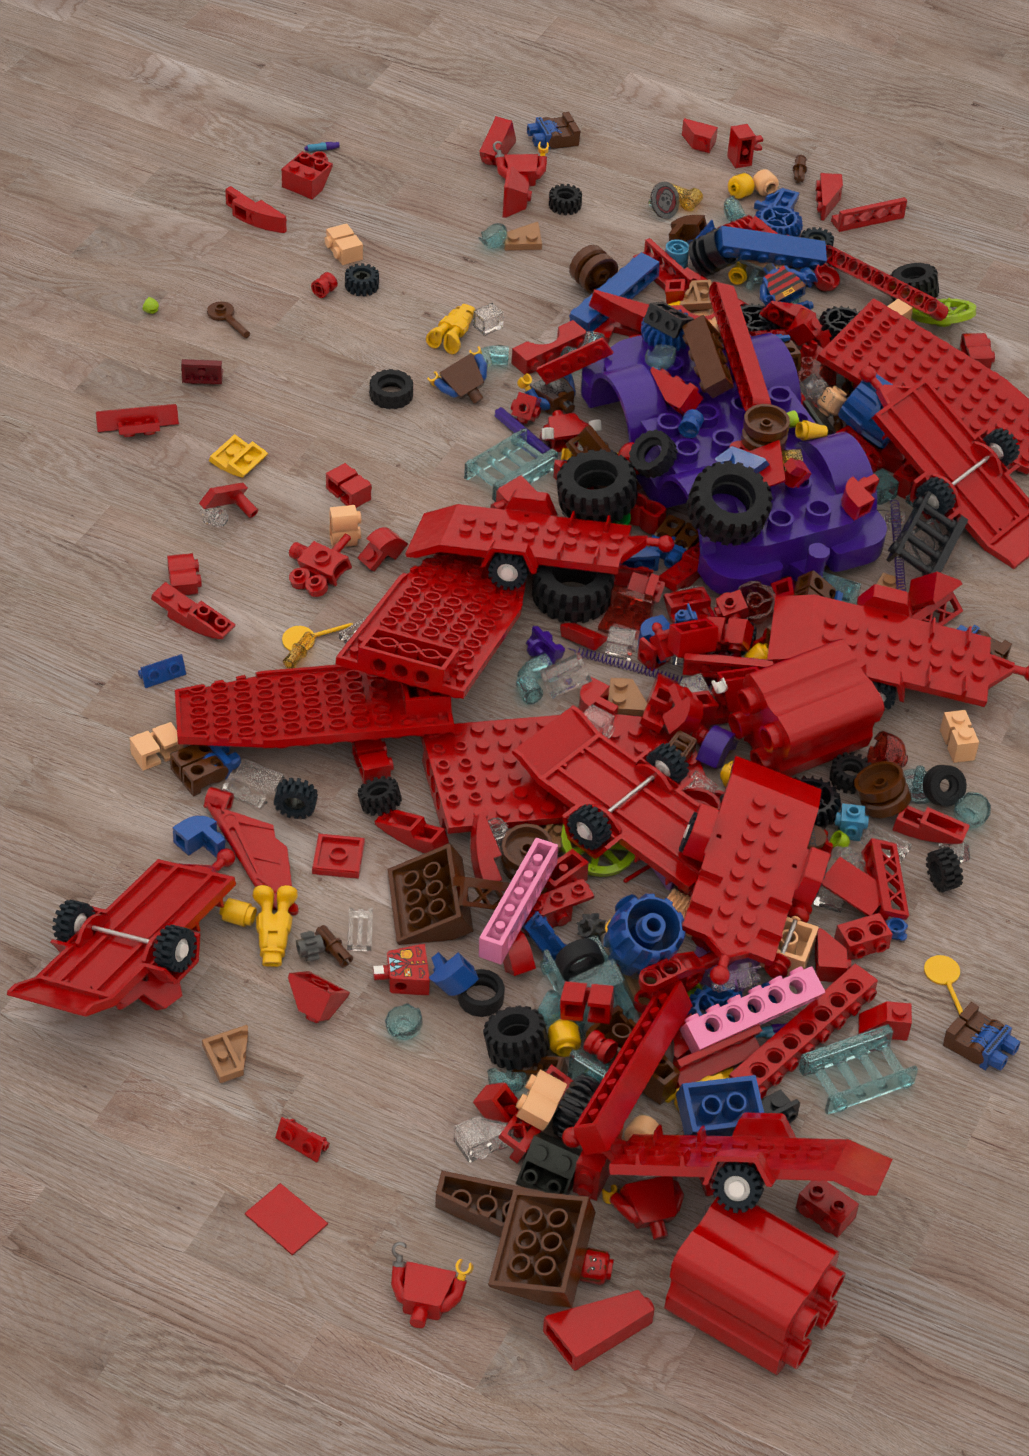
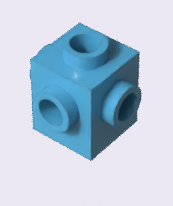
M842 803L841 811L836 812L835 826H838V830L847 834L850 840L861 841L863 829L867 830L869 816L865 815V806Z

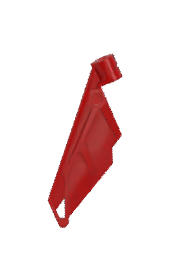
M210 787L206 793L203 807L207 808L213 819L217 821L219 829L255 887L265 885L273 889V910L277 911L278 888L281 886H292L287 846L275 837L272 824L230 811L234 801L233 793ZM293 903L288 909V913L293 916L299 912L296 903Z

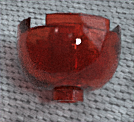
M749 581L738 588L748 607L749 617L744 619H748L749 622H753L756 625L768 621L773 616L776 594L772 587L769 585L767 587L761 584L760 581Z
M880 731L874 737V740H877L875 746L869 747L867 754L868 763L888 761L899 764L901 768L905 767L908 755H906L904 742L890 732Z

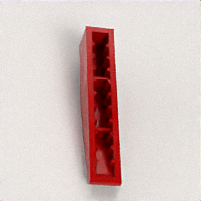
M595 289L589 302L591 308L640 332L643 318L649 307V304Z

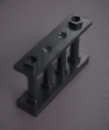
M929 491L923 496L919 495L912 504L914 508L897 540L890 545L888 549L890 553L886 559L890 562L899 556L922 572V576L934 572H942L968 522V519L963 515L956 520H950L929 505L927 502L932 494ZM922 511H925L943 524L947 530L946 534L942 535L921 520L919 517ZM914 526L936 540L939 545L938 550L932 549L911 534ZM906 541L929 556L931 560L930 565H925L904 550L903 547Z

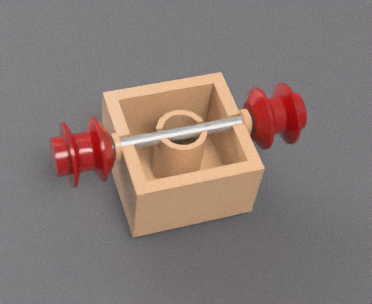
M796 899L792 900V906L788 912L782 932L783 937L779 943L772 966L760 963V967H763L770 977L782 976V978H785L787 975L790 976L789 972L802 966L803 969H806L815 946L819 928L807 923L809 915L812 913L811 905Z

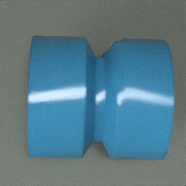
M682 240L667 242L665 252L684 269L688 267L689 244Z

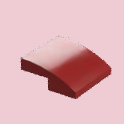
M704 586L663 595L672 624H675V614L679 610H687V603L690 604L692 611L696 612L697 619H703L707 616L716 617L711 608V599Z

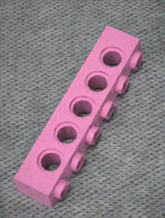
M535 838L479 938L480 958L500 965L503 963L557 865V844Z
M802 966L789 972L790 976L784 979L782 976L772 979L768 982L769 986L762 988L761 985H758L748 991L749 995L742 998L740 994L728 999V1004L722 1007L716 1004L706 1010L707 1013L700 1017L696 1013L686 1018V1023L679 1030L691 1053L758 1024H765L819 999L825 993V990L813 967L811 966L803 969ZM789 985L796 988L797 994L791 992ZM768 995L774 996L777 1003L771 1002ZM748 1004L755 1007L756 1013L748 1009ZM726 1014H731L735 1018V1023L729 1021ZM705 1023L711 1024L714 1032L708 1031Z

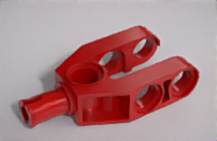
M691 951L677 953L669 960L665 958L644 968L639 974L638 984L641 990L634 996V1008L638 1012L643 1013L647 1005H643L638 1001L640 997H647L651 1000L656 991L676 981H682L686 992L690 991L702 981L705 970L718 965L719 958L713 951L701 957H697ZM667 966L672 967V973H666L663 968ZM651 976L656 980V983L647 984L643 978Z

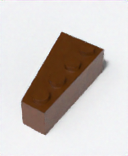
M704 315L683 325L684 335L682 337L690 348L688 354L691 360L695 362L696 366L693 368L696 375L701 379V382H699L701 390L715 398L732 389L734 384L730 370L726 365L728 363L727 358L722 352L724 346L719 341L721 335Z
M619 1005L613 1008L610 1024L594 1023L587 1029L585 1037L586 1040L592 1031L599 1030L605 1035L606 1039H613L618 1043V1050L609 1063L604 1064L608 1068L612 1065L636 1025L631 1018H626L623 1014L624 1010ZM665 1055L642 1092L659 1105L675 1093L680 1071Z
M441 1170L436 1190L435 1207L501 1238L513 1189L534 1192L544 1191Z

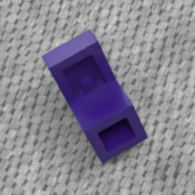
M717 725L713 726L706 735L696 760L714 768L723 767L729 750L736 749L739 742L734 739L736 734Z

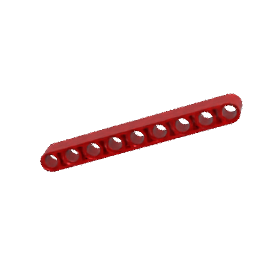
M826 245V263L833 268L896 300L899 299L912 306L913 309L937 321L947 317L948 307L936 298L831 245Z
M714 281L709 288V298L743 408L746 412L755 405L771 404L733 285Z

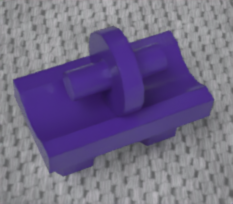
M538 626L532 627V635L526 642L528 646L527 653L532 657L538 656L548 667H553L556 659L563 657L565 648L561 644H555L552 641V634L549 631H542Z

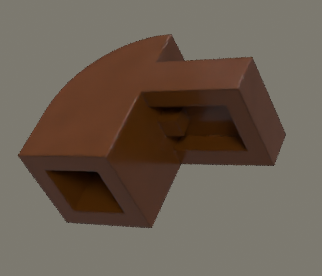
M687 215L674 220L671 223L672 230L669 233V241L682 240L687 242V240H694L707 225L705 215Z

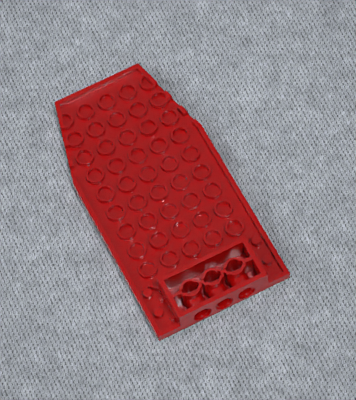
M873 298L818 354L816 360L856 385H859L862 381L860 371L866 366L873 367L876 374L893 385L915 386L924 378H927L974 435L985 426L988 429L987 435L997 428H1003V431L1008 430L1009 435L1012 433L1014 435L1012 438L1018 441L1016 445L1020 446V449H1018L1020 454L1010 464L1017 463L1020 466L1016 469L1017 471L1029 474V398L997 372L987 368L979 361L969 357L964 352L933 335L915 322L910 321L897 311L887 307L882 302Z
M444 552L434 553L433 557H427L422 560L420 566H413L408 574L403 573L396 579L336 656L335 664L346 669L362 671L368 675L384 677L390 681L406 683L412 687L417 686L428 689L431 692L450 695L452 698L464 699L521 616L526 580L518 589L515 586L514 590L510 591V587L507 590H503L504 586L501 585L498 588L496 586L497 582L493 584L491 582L492 577L489 578L488 574L490 571H488L491 561H488L483 568L480 567L484 559L483 557Z
M340 665L255 672V677L246 678L245 675L236 677V681L226 683L224 680H218L208 687L204 684L175 690L178 744L283 749L289 746L306 747L312 744L328 745L334 742H355L357 740H378L380 738H401L403 736H424L425 734L455 732L450 695L431 692L428 689L417 686L412 687L406 683L390 681L384 677L368 675L365 672L346 669Z
M599 712L584 713L601 734L635 758L647 748L653 751L659 745L669 743L673 738V735L669 734L665 723L660 733L639 724L640 716L615 714L614 716L608 714L605 716ZM559 715L454 723L455 732L420 736L424 748L422 763L440 827L447 829L448 834L471 832L473 819L482 812H484L491 830L513 828L516 825L526 823L538 826L563 823L562 815L571 808L538 785L512 754L515 748ZM696 749L686 761L689 764L687 767L689 769L688 776L678 784L682 785L689 778L694 779V781L683 790L697 787L709 790L710 787L701 762L696 760L698 755Z

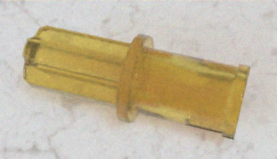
M305 632L301 639L292 645V650L283 659V664L288 669L295 668L301 658L307 656L308 649L315 642V635Z

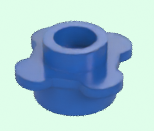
M891 918L885 921L892 932V939H899L900 941L907 939L905 932L908 925L904 920Z

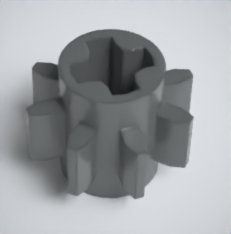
M591 913V915L582 914L583 919L577 922V934L584 936L586 939L601 941L600 936L606 933V920L599 919V913Z
M314 931L300 933L302 939L296 940L299 957H306L308 962L320 959L318 953L324 952L321 935H315Z

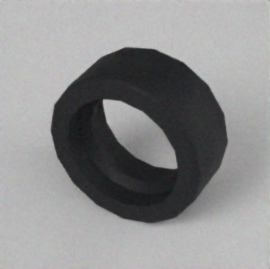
M584 938L573 941L563 947L557 954L555 962L565 981L583 982L596 975L602 969L605 960L598 944L592 939Z
M477 969L475 971L479 980L468 989L473 986L482 985L493 989L496 994L489 1000L481 1001L471 998L467 994V990L458 994L459 1005L472 1016H490L496 1013L503 1005L504 983L498 974L490 970Z

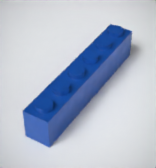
M721 226L715 233L716 247L720 255L725 258L733 257L740 258L741 260H754L760 263L768 262L776 265H788L794 268L809 267L811 270H815L818 264L822 266L827 262L825 241Z
M641 252L596 290L632 300L659 276V261ZM592 295L585 298L578 307L572 309L569 315L570 321L574 320L588 332L587 337L609 318L589 306Z

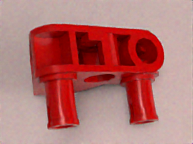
M149 972L144 977V980L142 979L116 1005V1008L121 1010L139 999L156 1011L166 1009L183 996L180 982L175 985L159 981L152 972Z

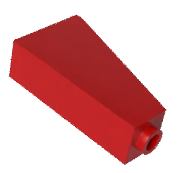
M639 1290L547 1315L544 1317L543 1332L571 1368L576 1371L652 1324L655 1309L648 1297H644Z

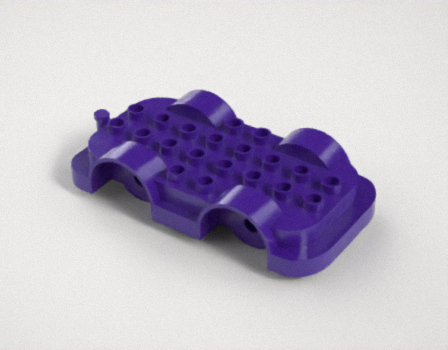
M773 333L752 336L751 341L767 387L771 405L780 407L786 413L795 410L798 414L799 422L807 420L815 423L801 404V390L797 370L786 345ZM642 335L624 339L610 347L613 350L612 355L582 368L581 395L589 408L620 401L626 418L629 442L635 443V440L641 434L649 430H661L674 441L677 446V458L669 471L656 478H646L639 474L636 475V479L649 499L659 502L665 508L685 504L697 475L705 467H712V464L717 462L715 458L726 451L731 443L741 441L743 420L746 412L743 408L725 347L722 352L727 358L728 363L726 365L730 370L734 387L712 398L700 388L699 382H701V379L694 371L693 367L696 365L688 354L689 346H686V349L680 348L679 351L672 350L670 352L669 350H664L662 352L660 348L655 349L654 346H648V342H644ZM652 367L658 370L664 369L671 374V377L674 378L676 375L684 380L685 384L692 383L699 389L698 393L703 397V400L695 410L701 412L704 422L696 437L686 438L680 434L678 427L684 415L676 412L665 401L650 371ZM795 427L789 428L787 445L782 451L783 464L790 458L799 459L805 463L811 475L799 488H790L784 482L770 487L769 492L772 493L773 498L771 502L773 504L772 510L760 534L756 538H752L750 542L743 543L742 541L741 545L736 546L729 543L726 546L721 545V542L718 541L714 543L710 541L709 537L706 536L704 538L699 534L700 556L698 573L710 589L720 595L740 589L743 597L772 590L771 583L781 580V577H792L797 582L799 576L814 570L823 578L826 565L831 571L840 572L872 563L881 556L887 525L877 511V490L872 494L875 500L870 513L855 521L845 512L841 504L845 486L851 477L854 476L859 481L863 477L867 478L873 475L866 453L852 435L846 432H838L825 437L802 441L796 437ZM657 445L650 449L645 457V461L649 463L655 460L662 450L661 446ZM716 494L712 496L715 503L727 512H746L744 504L732 495Z

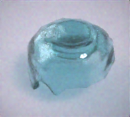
M735 196L728 197L723 207L725 217L730 222L746 217L739 200H734Z
M494 223L481 232L482 238H478L486 247L490 249L498 248L506 241L508 230L504 224Z
M656 345L652 352H650V349H647L645 354L646 364L658 370L671 368L676 360V348L670 345Z
M968 792L956 802L953 812L955 818L969 824V828H978L989 818L991 805L982 794Z
M552 989L545 994L537 1009L539 1014L543 1015L546 1027L560 1019L561 995Z
M409 1003L394 1007L388 1012L385 1019L387 1032L393 1038L400 1041L412 1040L419 1035L423 1026L420 1009L418 1007L414 1008Z
M497 1068L487 1070L489 1084L505 1082L514 1094L520 1092L527 1083L525 1072L507 1070L504 1073L498 1072Z

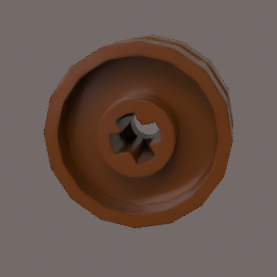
M588 245L578 251L569 267L571 278L590 294H593L594 289L600 288L618 272L617 262L598 245Z
M771 404L752 406L744 415L741 434L742 444L751 451L780 440L781 450L783 451L787 445V433L790 426L789 415L780 407Z
M882 761L873 763L861 770L854 780L861 805L865 806V813L873 818L894 816L902 812L911 801V792L906 783L903 769L894 762Z
M526 823L516 825L505 834L501 847V866L503 872L510 880L515 876L535 838L553 843L551 836L545 829L538 825Z

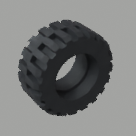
M600 449V451L588 450L587 453H578L576 457L572 456L557 474L556 483L559 506L568 518L575 511L576 519L606 522L608 515H610L611 523L615 520L618 522L623 516H627L636 504L638 493L635 469L630 461L622 455L618 456L616 452H606V450ZM593 486H607L598 490L587 489Z
M724 461L723 464L716 462L712 464V467H705L697 475L688 495L686 508L688 509V518L693 520V527L699 529V534L704 538L707 536L714 543L718 541L721 542V545L728 546L729 543H732L733 546L741 545L742 541L743 543H748L752 538H756L760 534L772 510L773 504L771 502L773 498L772 493L769 492L770 487L768 483L763 482L764 478L760 473L756 474L754 472L755 469L750 466L747 468L740 462L733 464L732 461ZM716 494L732 495L744 504L746 512H727L715 503L712 496Z
M539 565L536 574H533V601L543 614L547 613V616L551 619L556 618L562 623H565V621L571 623L582 621V623L589 622V619H597L600 617V614L602 615L608 610L612 603L615 577L614 574ZM578 582L583 584L584 586L571 587L564 585L562 583Z

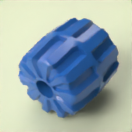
M876 374V378L882 385H893ZM862 380L842 405L838 415L862 438L882 450L891 442L888 437L882 439L885 433L872 419L877 412L884 408L876 394V389L870 382Z
M647 893L639 899L633 897L620 907L611 918L607 926L608 931L603 938V947L609 949L610 954L607 959L612 965L618 964L621 967V973L632 976L634 973L639 975L644 968L665 958L669 960L678 952L686 933L682 930L684 918L681 912H677L672 905L673 902L668 898L661 899L655 897V894Z

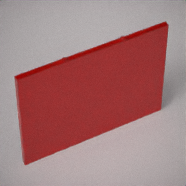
M780 440L749 451L752 454L765 458L770 464L759 472L764 478L763 482H767L769 487L786 481Z
M839 857L825 874L822 886L867 916L873 915L880 906L876 880L842 857Z
M281 1183L245 1212V1215L291 1255H294L328 1225V1222Z

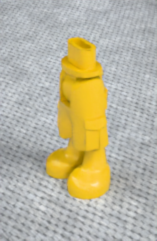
M462 304L451 310L449 315H446L439 322L438 327L428 332L426 336L427 344L431 348H438L443 342L447 353L456 354L461 348L459 338H462L468 331L474 317L475 308Z
M261 885L253 889L252 895L262 911L256 916L260 956L262 957L263 966L279 967L282 965V958L285 957L288 935L292 928V916L288 913V909L296 901L298 892L292 886H281L278 888L277 912L273 914L274 891L269 886Z

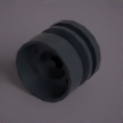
M719 228L692 240L689 244L688 251L693 266L701 275L706 277L735 264L738 258L733 257L725 258L718 252L715 243V233Z

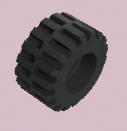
M905 264L893 270L890 276L934 298L938 297V272L930 264Z
M521 1005L512 1008L506 1007L505 1010L497 1011L496 1015H491L488 1018L489 1021L485 1022L483 1034L488 1055L491 1058V1062L497 1064L499 1068L506 1067L507 1070H522L524 1067L529 1068L534 1063H539L541 1058L547 1055V1050L550 1047L544 1017L542 1014H539L538 1010H531V1007H521Z

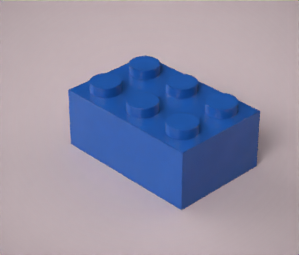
M756 1075L683 1083L676 1093L684 1135H697L699 1129L705 1126L706 1136H732L743 1113H764Z

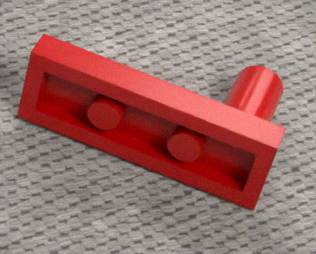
M243 482L210 488L199 502L203 509L236 504L249 518L254 517L259 511L244 495L248 487Z

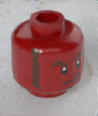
M587 1248L580 1281L603 1285L606 1280H611L614 1259L610 1258L608 1251Z

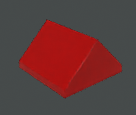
M940 572L911 579L909 597L912 610L936 604L962 585L961 580Z

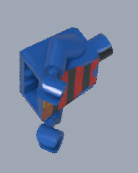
M769 263L763 268L766 275L763 277L762 285L760 286V301L765 304V307L771 301L791 303L805 295V284L810 288L812 287L811 282H818L816 275L813 272L804 274L790 269L786 265L776 269L773 263Z

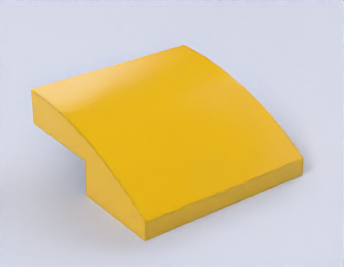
M234 434L210 456L209 462L221 470L243 478L268 455V452L253 441L247 444Z

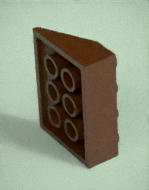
M450 843L387 869L398 945L454 940L474 932L470 907L459 905L460 887L452 886L453 876L465 877L463 858Z
M513 1189L488 1283L489 1287L544 1305L572 1308L596 1214L590 1198L586 1196Z

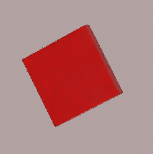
M318 833L312 874L359 879L365 838Z

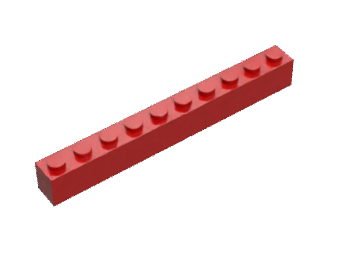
M676 981L655 992L575 1124L573 1130L585 1155L603 1154L609 1151L684 1019L687 1017L693 1005L682 981Z

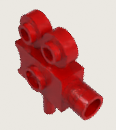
M345 533L332 549L315 541L309 547L299 542L293 543L289 549V556L298 561L300 568L294 569L289 575L292 587L295 589L306 588L308 594L312 597L324 595L328 590L327 583L336 587L337 580L341 574L352 568L349 557L340 553L351 540V537Z

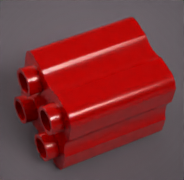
M838 639L746 674L742 689L737 691V700L733 713L728 716V723L731 732L736 734L735 737L737 739L744 738L753 748L750 752L751 762L791 777L832 761L839 754L843 756L844 752L850 754L869 746L873 737V726L876 722L880 721L884 713V702L872 681L862 671L855 654L844 639Z
M717 1197L701 1222L681 1245L673 1259L670 1271L671 1283L666 1295L664 1309L775 1375L781 1372L785 1364L798 1369L812 1345V1340L807 1338L812 1329L816 1326L824 1330L837 1309L838 1301L834 1297L846 1276L844 1271L836 1267L839 1251L757 1204L752 1209L749 1208L747 1212L742 1213V1210H739L738 1213H733V1208L727 1211L724 1209L726 1206L724 1203L719 1205L717 1202L719 1198Z

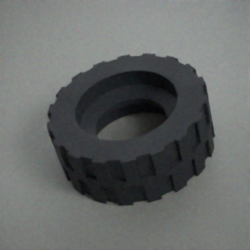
M400 370L378 371L370 379V399L380 408H403L413 399V379L411 380L410 375ZM393 386L398 387L401 390L397 392H387L382 390V388Z
M649 430L641 434L635 440V443L632 444L629 460L632 466L646 478L660 477L674 465V461L677 458V446L663 431ZM657 445L661 446L662 450L659 456L649 463L646 462L645 457L649 450Z

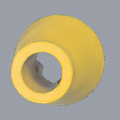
M737 262L728 273L729 280L735 285L742 284L747 279V265L745 262Z
M807 420L798 422L795 427V435L802 441L825 437L828 433L827 426Z

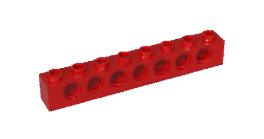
M855 963L833 982L819 999L808 1004L729 1074V1078L756 1075L760 1096L763 1099L768 1089L772 1086L776 1087L787 1072H793L804 1057H810L815 1048L820 1043L824 1044L834 1030H840L851 1015L856 1016L861 1010L862 1005L866 1002L870 1003L875 998L878 979Z

